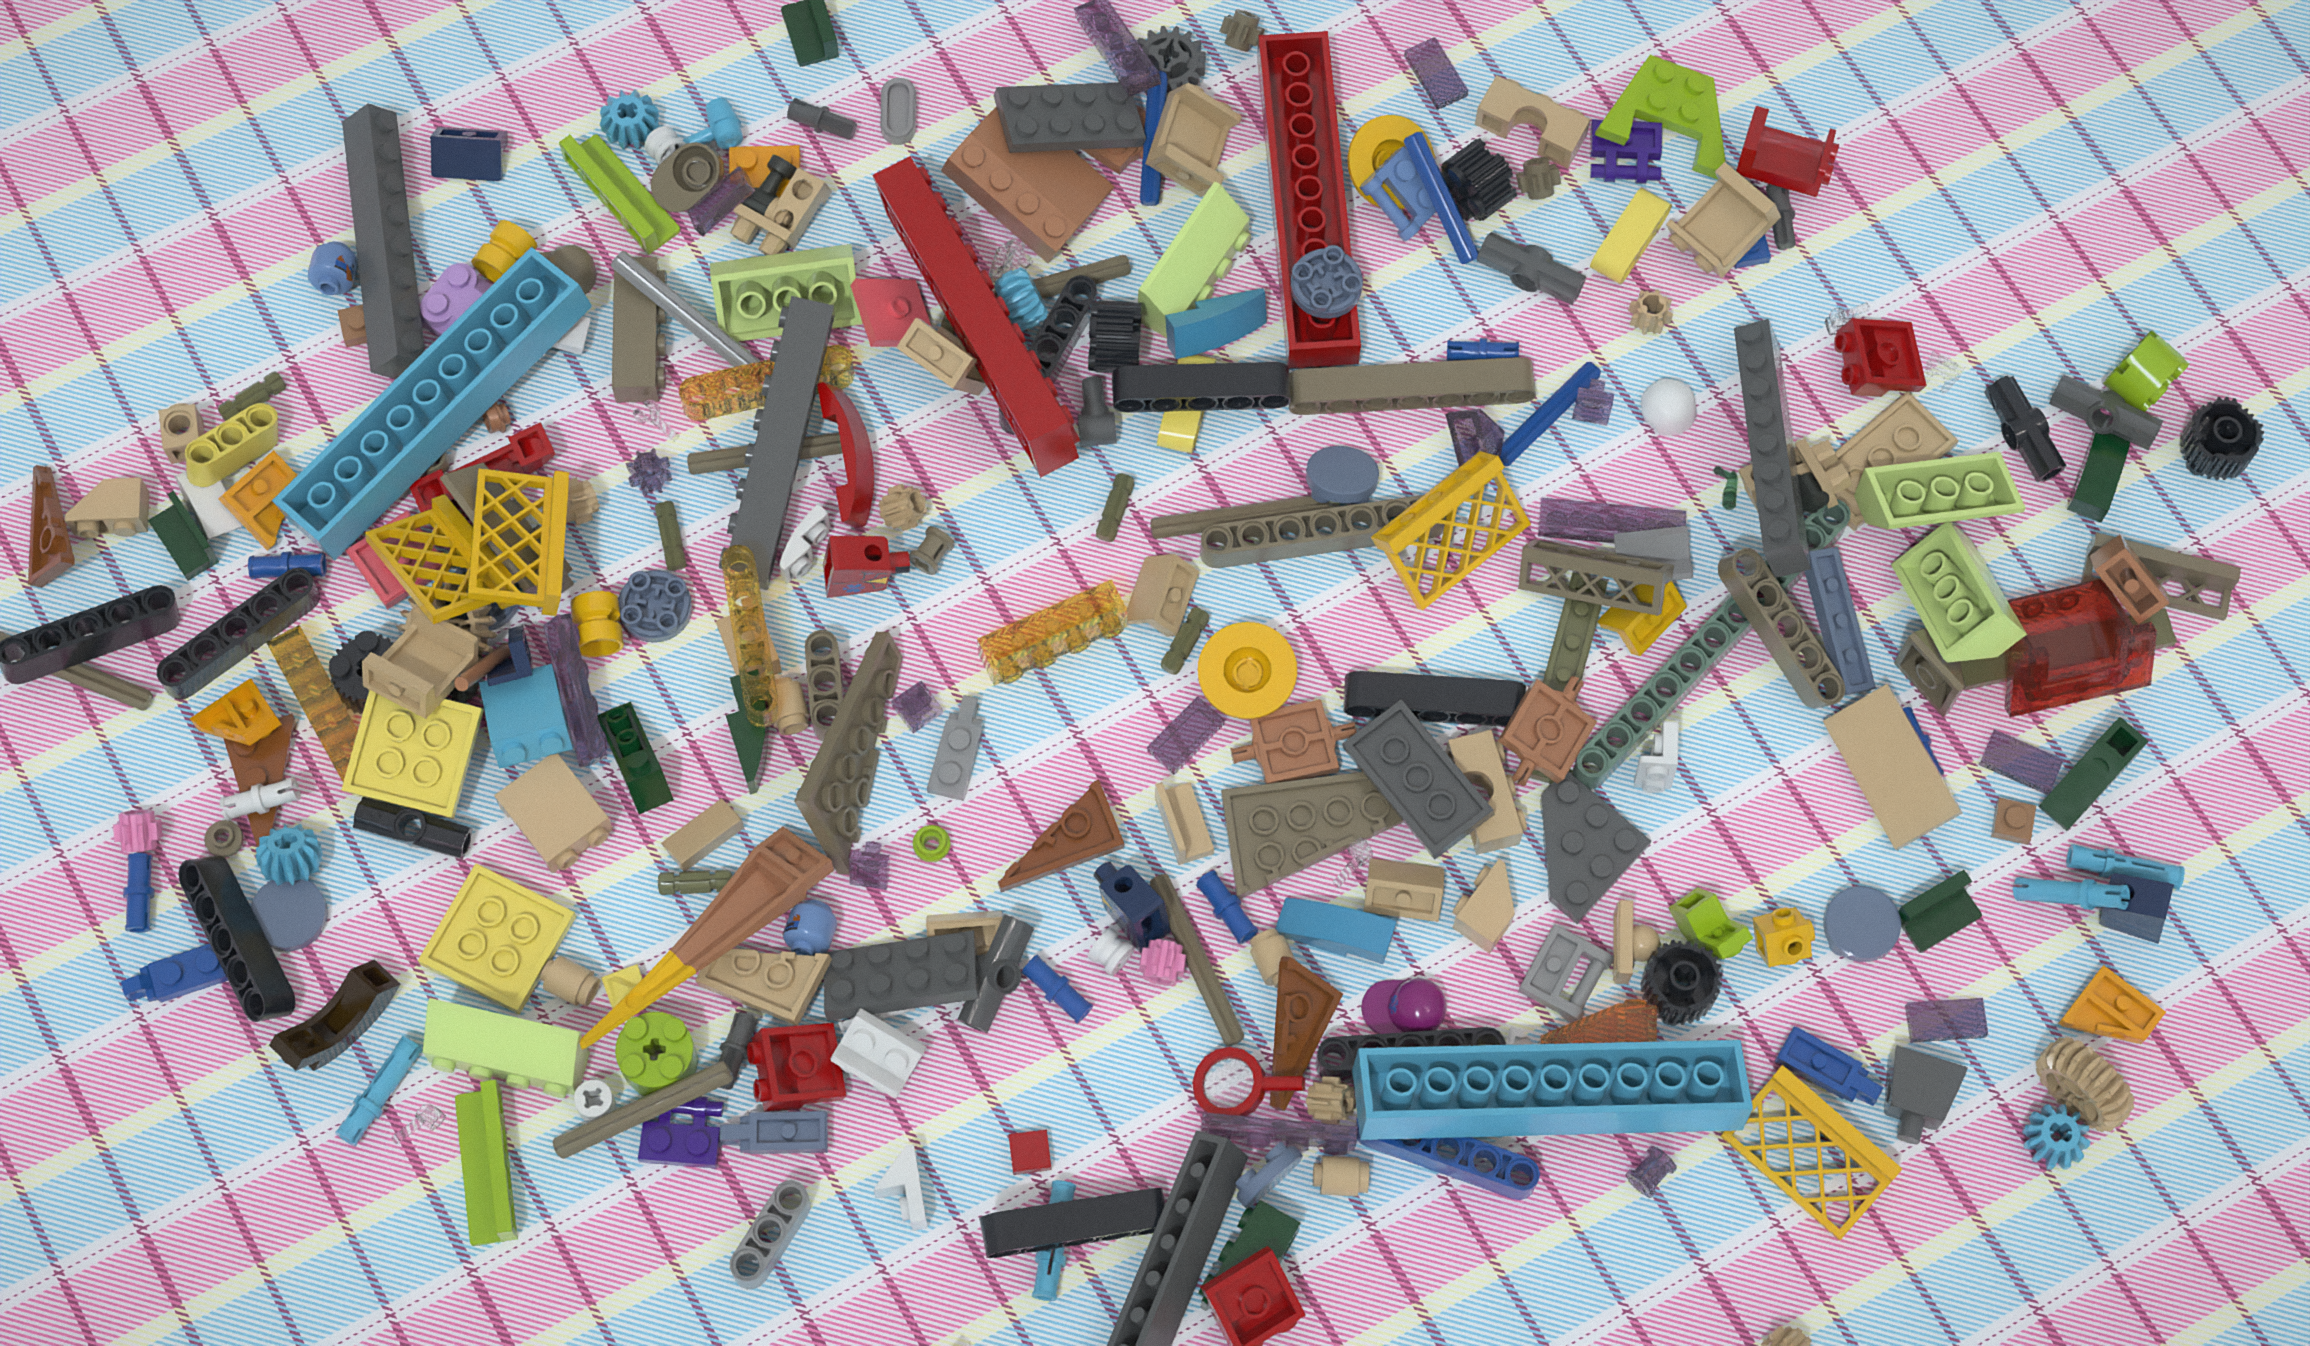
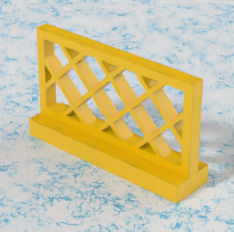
M1479 451L1371 536L1377 549L1385 552L1417 609L1423 611L1531 525L1501 471L1505 467L1499 456ZM1494 479L1498 486L1495 502L1482 500L1485 485ZM1464 501L1472 503L1468 524L1455 522L1457 507ZM1481 504L1494 506L1490 527L1477 525ZM1503 508L1511 509L1517 520L1506 530L1498 529ZM1436 523L1445 524L1440 545L1427 543L1430 528ZM1453 526L1467 528L1462 549L1449 547ZM1475 530L1487 531L1486 546L1479 552L1472 551ZM1409 545L1417 546L1413 567L1405 566L1398 555ZM1426 548L1439 550L1435 570L1422 568ZM1448 551L1461 553L1459 567L1452 573L1444 572ZM1421 573L1434 575L1431 590L1422 596L1418 589Z
M478 468L467 599L542 607L541 615H557L562 591L569 472L554 471L552 478ZM485 482L500 483L507 491L495 499L485 489ZM527 487L544 489L543 497L534 503H531L521 491ZM512 497L525 508L513 517L501 505ZM492 510L505 521L493 530L482 520V517ZM530 514L541 524V527L531 534L518 523ZM509 528H512L522 538L521 541L512 547H509L499 537L500 534ZM489 541H492L503 552L491 561L480 551V547ZM528 545L539 555V558L529 565L516 554ZM509 558L520 571L507 579L496 566ZM478 562L482 565V567H480L479 569ZM489 572L500 585L494 589L477 587V579ZM527 577L537 587L536 594L521 593L514 584Z
M445 494L432 498V509L365 532L367 543L433 625L494 603L491 601L467 599L468 593L465 592L469 581L473 527ZM427 524L434 528L432 533L414 531L416 528ZM390 537L400 539L398 545L382 543L381 540ZM409 541L426 543L423 550L406 547ZM487 544L480 547V551L490 561L497 557ZM434 545L450 548L448 554L431 550ZM400 557L417 560L415 566L398 563ZM426 561L443 564L440 570L423 568ZM478 562L479 569L480 567H482V565ZM503 563L496 566L507 579L513 576ZM451 566L467 568L465 575L448 571ZM489 572L477 579V587L494 589L500 585ZM417 578L434 580L432 587L415 584ZM443 582L460 585L457 591L440 589ZM434 599L451 602V604L435 609L432 605ZM496 602L501 609L515 605Z
M1783 1065L1752 1100V1112L1757 1108L1758 1118H1748L1746 1124L1759 1123L1760 1145L1744 1146L1732 1136L1736 1131H1724L1720 1136L1839 1241L1903 1170ZM1771 1091L1784 1101L1786 1116L1763 1118L1762 1101ZM1790 1107L1801 1116H1791ZM1808 1121L1814 1127L1815 1142L1793 1143L1791 1122ZM1786 1122L1788 1144L1765 1145L1763 1123ZM1820 1133L1831 1142H1820ZM1821 1147H1838L1844 1153L1845 1168L1823 1170ZM1816 1148L1818 1170L1795 1171L1793 1149ZM1788 1149L1790 1171H1772L1767 1166L1766 1150ZM1751 1151H1761V1160ZM1850 1159L1861 1168H1850ZM1851 1173H1868L1879 1185L1870 1195L1853 1196ZM1846 1174L1848 1196L1825 1197L1823 1175ZM1818 1175L1820 1197L1803 1198L1797 1192L1795 1176ZM1780 1177H1791V1186ZM1848 1201L1849 1219L1840 1229L1827 1219L1825 1202ZM1853 1201H1864L1854 1212ZM1810 1203H1820L1821 1212Z

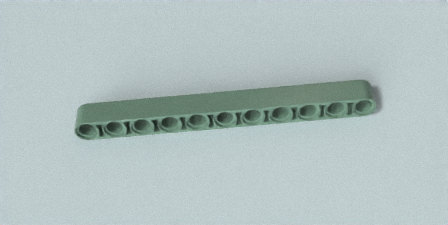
M1837 499L1838 505L1829 509L1825 505L1817 510V513H1812L1804 521L1807 541L1815 546V549H1808L1809 551L1831 548L1841 538L1851 515L1846 503ZM1823 517L1834 518L1838 525L1827 523ZM1766 560L1765 563H1766V565L1768 566V568L1770 569V571L1772 572V570H1771V568H1770V566H1769V564H1768V561ZM1802 571L1777 577L1776 580L1787 594L1805 575V572ZM1732 596L1580 751L1576 758L1572 775L1590 790L1601 786L1753 629ZM1757 596L1758 602L1764 606L1765 598ZM1729 614H1738L1742 616L1745 622H1734L1730 619ZM1714 638L1721 646L1717 648L1707 645L1704 639ZM1690 663L1695 666L1697 671L1687 672L1683 670L1680 664ZM1660 687L1667 688L1673 696L1668 698L1662 697L1657 693L1656 689ZM1632 713H1643L1649 721L1644 723L1638 722L1632 717ZM1611 737L1618 738L1624 743V747L1615 748L1607 742V739ZM1594 763L1598 766L1600 772L1589 773L1585 771L1582 764Z

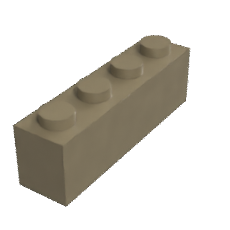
M633 257L667 285L666 270H660L657 257ZM614 270L612 390L616 403L659 402L660 388H666L665 367H660V356H666L665 334H660V324H666L667 312Z

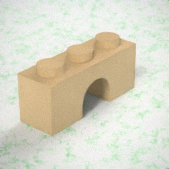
M1496 75L1478 106L1475 125L1506 139L1511 129L1516 125L1523 123L1532 124L1542 133L1537 154L1568 169L1587 136L1591 119L1585 117L1576 109H1568L1553 102L1551 98L1544 94H1536L1523 88L1512 79H1504Z
M1492 730L1448 740L1445 752L1472 784L1480 785L1487 791L1490 798L1487 803L1492 807L1495 814L1470 833L1476 855L1519 845L1523 831L1527 830L1526 820L1522 809L1516 810L1512 798L1516 796V789L1512 776L1510 774L1505 775L1502 763L1505 762V753L1502 744L1494 740Z

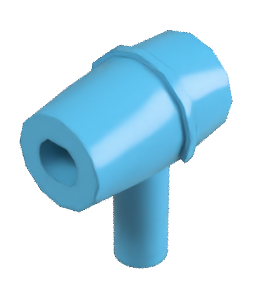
M716 98L706 105L710 127L683 139L686 144L695 142L707 144L715 140L718 147L729 150V147H737L743 141L741 121L727 99Z

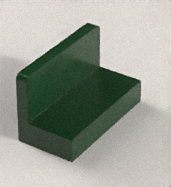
M803 0L781 7L785 26L800 67L839 57L837 38L824 0Z
M173 490L167 494L173 505L149 519L148 522L187 581L219 563V560Z
M1964 869L1902 905L1899 909L1901 928L1919 953L1927 951L1982 917L1981 911L1966 891L1973 881Z

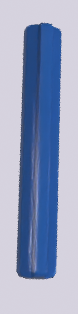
M1152 71L1148 75L1144 129L1146 140L1143 144L1140 201L1144 206H1157L1160 201L1161 173L1145 163L1167 98L1168 78L1167 74L1162 71Z
M1416 132L1404 139V144L1460 263L1467 264L1476 260L1479 252L1423 133Z
M1586 362L1496 449L1495 455L1499 456L1504 466H1510L1600 378L1601 371L1595 364Z

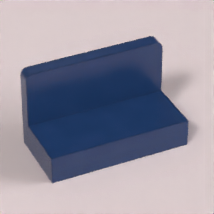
M437 127L430 136L431 175L433 177L500 181L502 179V152L508 145L507 131Z
M523 625L508 629V645L512 658L506 659L487 674L488 686L533 675V660Z

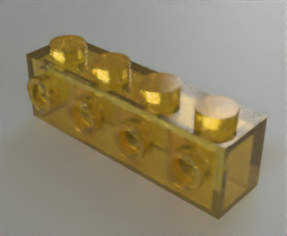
M1111 579L977 638L978 655L994 686L1002 682L1010 684L1020 679L1026 671L1035 667L1037 669H1044L1055 663L1057 658L1069 652L1071 654L1080 653L1098 639L1103 637L1104 639H1111L1118 636L1127 627L1128 610Z

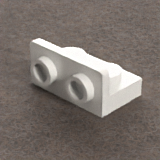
M1663 721L1661 733L1654 734L1650 756L1639 757L1634 787L1642 788L1643 791L1648 793H1661L1665 789L1671 790L1678 766L1679 722Z
M860 1008L830 1060L839 1065L845 1072L854 1074L871 1084L877 1091L897 1098L927 1047Z

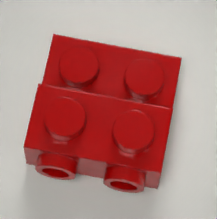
M1852 318L1837 331L1834 338V348L1838 353H1842L1844 366L1841 378L1845 385H1849L1851 395L1882 397L1888 391L1920 392L1927 386L1912 322Z
M834 1023L761 1028L752 1037V1042H749L747 1046V1058L750 1065H756L758 1079L754 1080L753 1093L756 1102H763L764 1112L801 1109L805 1104L842 1101L846 1097L842 1069L830 1060L838 1046Z
M1268 1246L1200 1287L1214 1312L1213 1317L1228 1346H1263L1264 1341L1277 1333H1285L1295 1327L1298 1320L1306 1316L1273 1250Z

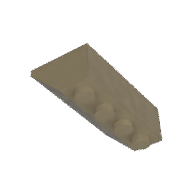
M484 463L453 471L440 477V480L472 523L474 521L478 468L488 469ZM485 482V489L495 499L505 493L506 489L500 483ZM510 498L501 504L512 517L525 509L516 499L511 500ZM494 510L482 517V520L492 530L505 522ZM526 518L518 522L529 534L541 527L538 524L532 528ZM512 528L499 535L509 547L522 540ZM492 541L488 542L497 556L503 553ZM529 545L516 553L527 565L539 558V555ZM509 558L502 562L512 575L520 571ZM565 558L563 561L561 594L574 585V582L568 576V573L573 569ZM527 577L517 582L525 593L536 594L537 587Z

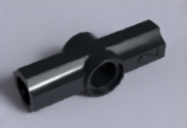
M2007 375L1988 386L1984 393L2002 422L2001 432L2003 438L2012 450L2019 451L2037 482H2045L2064 471L2067 465L2049 437V424L2045 415L2039 408H2032L2014 376L2008 377Z
M362 797L354 813V829L399 841L410 847H420L462 860L468 852L472 840L473 829L471 827L422 814L416 809H405L366 797ZM412 820H420V831L415 836L406 837L405 827L407 823Z

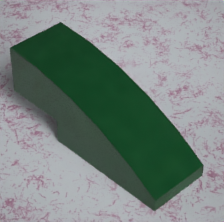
M2093 433L2074 484L2075 488L2067 510L2100 523L2103 521L2110 509L2130 446L2129 441L2112 433Z
M758 669L730 677L739 711L726 715L750 795L758 792L768 752L769 723L767 704Z

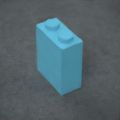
M552 663L533 668L532 676L493 686H488L487 680L479 682L490 742L499 769L573 749L561 691Z

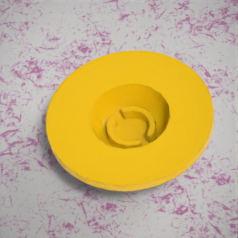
M1383 115L1373 118L1357 130L1350 142L1347 165L1351 181L1358 193L1376 207H1379L1374 199L1370 195L1366 196L1359 187L1398 148H1406L1404 144L1406 137L1416 132H1422L1435 158L1428 136L1416 123L1405 117ZM1383 181L1381 187L1399 209L1405 208Z
M1255 622L1235 623L1216 632L1204 645L1198 661L1199 685L1209 703L1225 715L1247 720L1265 717L1283 706L1291 696L1297 680L1296 657L1288 641L1273 628Z

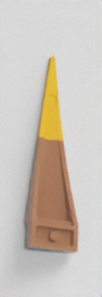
M783 826L754 847L719 894L668 953L606 1016L580 1039L581 1049L589 1047L806 899V892L834 871L832 860Z

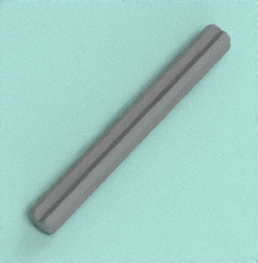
M626 251L620 252L614 258L611 267L743 375L750 377L760 365L759 359Z

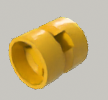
M500 220L489 235L491 238L489 240L490 243H483L471 262L482 276L495 283L531 247L536 250L538 245L534 238L520 226L507 220Z
M591 591L575 596L570 602L572 623L578 624L574 629L575 650L578 655L584 657H604L622 650L624 642L622 626L617 622L620 619L617 595L607 591Z

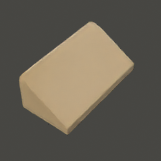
M721 798L661 842V845L681 870L687 871L744 829V824L738 814Z
M1002 911L926 916L927 937L974 930L977 939V956L987 954L1003 919Z

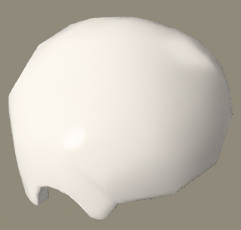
M1662 378L1648 386L1641 396L1643 418L1645 422H1650L1654 425L1660 435H1680L1690 429L1696 419L1694 393L1682 381Z

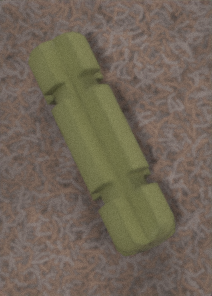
M273 371L263 377L265 381L262 383L257 381L234 396L235 400L232 402L228 399L220 404L218 412L224 421L251 405L266 402L270 399V394L273 393L275 396L285 390L286 384L280 374Z
M1118 473L1115 476L1113 488L1110 490L1101 515L1102 519L1099 521L1096 529V537L1106 542H1113L1115 540L1118 525L1121 523L1129 501L1128 497L1131 495L1134 487V478L1123 473Z
M672 501L657 503L655 511L667 569L669 571L682 570L687 564L674 503Z
M1198 607L1191 609L1186 618L1187 623H1183L1170 645V650L1166 652L1161 660V668L1172 675H1177L1184 665V659L1188 658L1200 637V632L1205 629L1209 622V614Z
M728 869L715 870V874H710V870L679 872V875L674 876V872H663L658 875V890L661 895H673L675 891H680V894L711 893V889H716V892H720L731 879L732 873Z

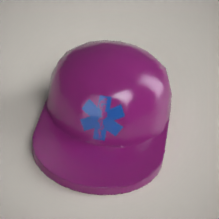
M1423 978L1384 980L1375 983L1366 991L1361 1004V1012L1366 1025L1377 1034L1438 1030L1445 1019L1447 1009L1446 998L1440 987L1431 980Z

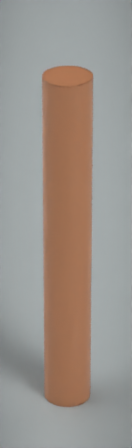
M508 643L501 644L457 677L454 681L456 689L459 691L467 690L509 658L511 652Z

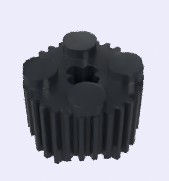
M1481 138L1472 141L1443 162L1441 166L1443 178L1452 197L1455 198L1459 212L1465 221L1470 220L1472 217L1475 220L1484 221L1518 196L1516 189L1509 183L1511 182L1509 178L1513 176V170L1509 168V163L1499 153L1494 156L1490 154L1488 149L1485 150L1484 146L1486 143Z
M1091 301L1088 371L1112 373L1118 367L1139 365L1141 303Z
M2217 397L2213 404L2208 402L2206 406L2202 405L2199 410L2197 409L2183 430L2180 438L2182 440L2180 446L2183 447L2181 453L2185 454L2183 459L2186 460V468L2193 475L2203 476L2205 474L2207 479L2214 477L2215 480H2219L2220 477L2223 480H2226L2228 477L2231 479L2236 478L2247 468L2258 452L2259 446L2264 440L2262 438L2264 431L2261 430L2263 424L2259 423L2256 419L2253 420L2254 414H2248L2249 409L2247 408L2243 410L2242 405L2237 402L2236 398H2233L2231 401L2228 397H2225L2224 400L2221 397Z
M362 631L355 635L354 640L347 639L348 643H342V649H336L337 655L332 656L329 661L331 682L343 704L348 709H351L354 714L357 712L359 714L363 713L369 689L363 686L362 661L371 652L381 657L394 643H391L388 637L384 639L381 634L377 636L373 631Z
M1671 940L1669 945L1664 943L1662 948L1658 947L1654 956H1651L1642 974L1640 990L1644 992L1642 999L1647 1000L1646 1007H1651V1013L1656 1012L1658 1014L1657 1018L1661 1019L1664 1024L1676 1026L1680 1023L1684 1025L1686 1021L1692 1024L1694 1019L1699 1021L1702 1016H1706L1708 1011L1711 1010L1722 986V982H1720L1722 974H1719L1722 966L1716 963L1718 957L1711 956L1712 950L1706 951L1704 947L1699 949L1696 943L1691 946L1689 941L1684 945L1681 941L1676 943L1674 940ZM1675 979L1679 982L1686 980L1688 983L1687 987L1679 985Z

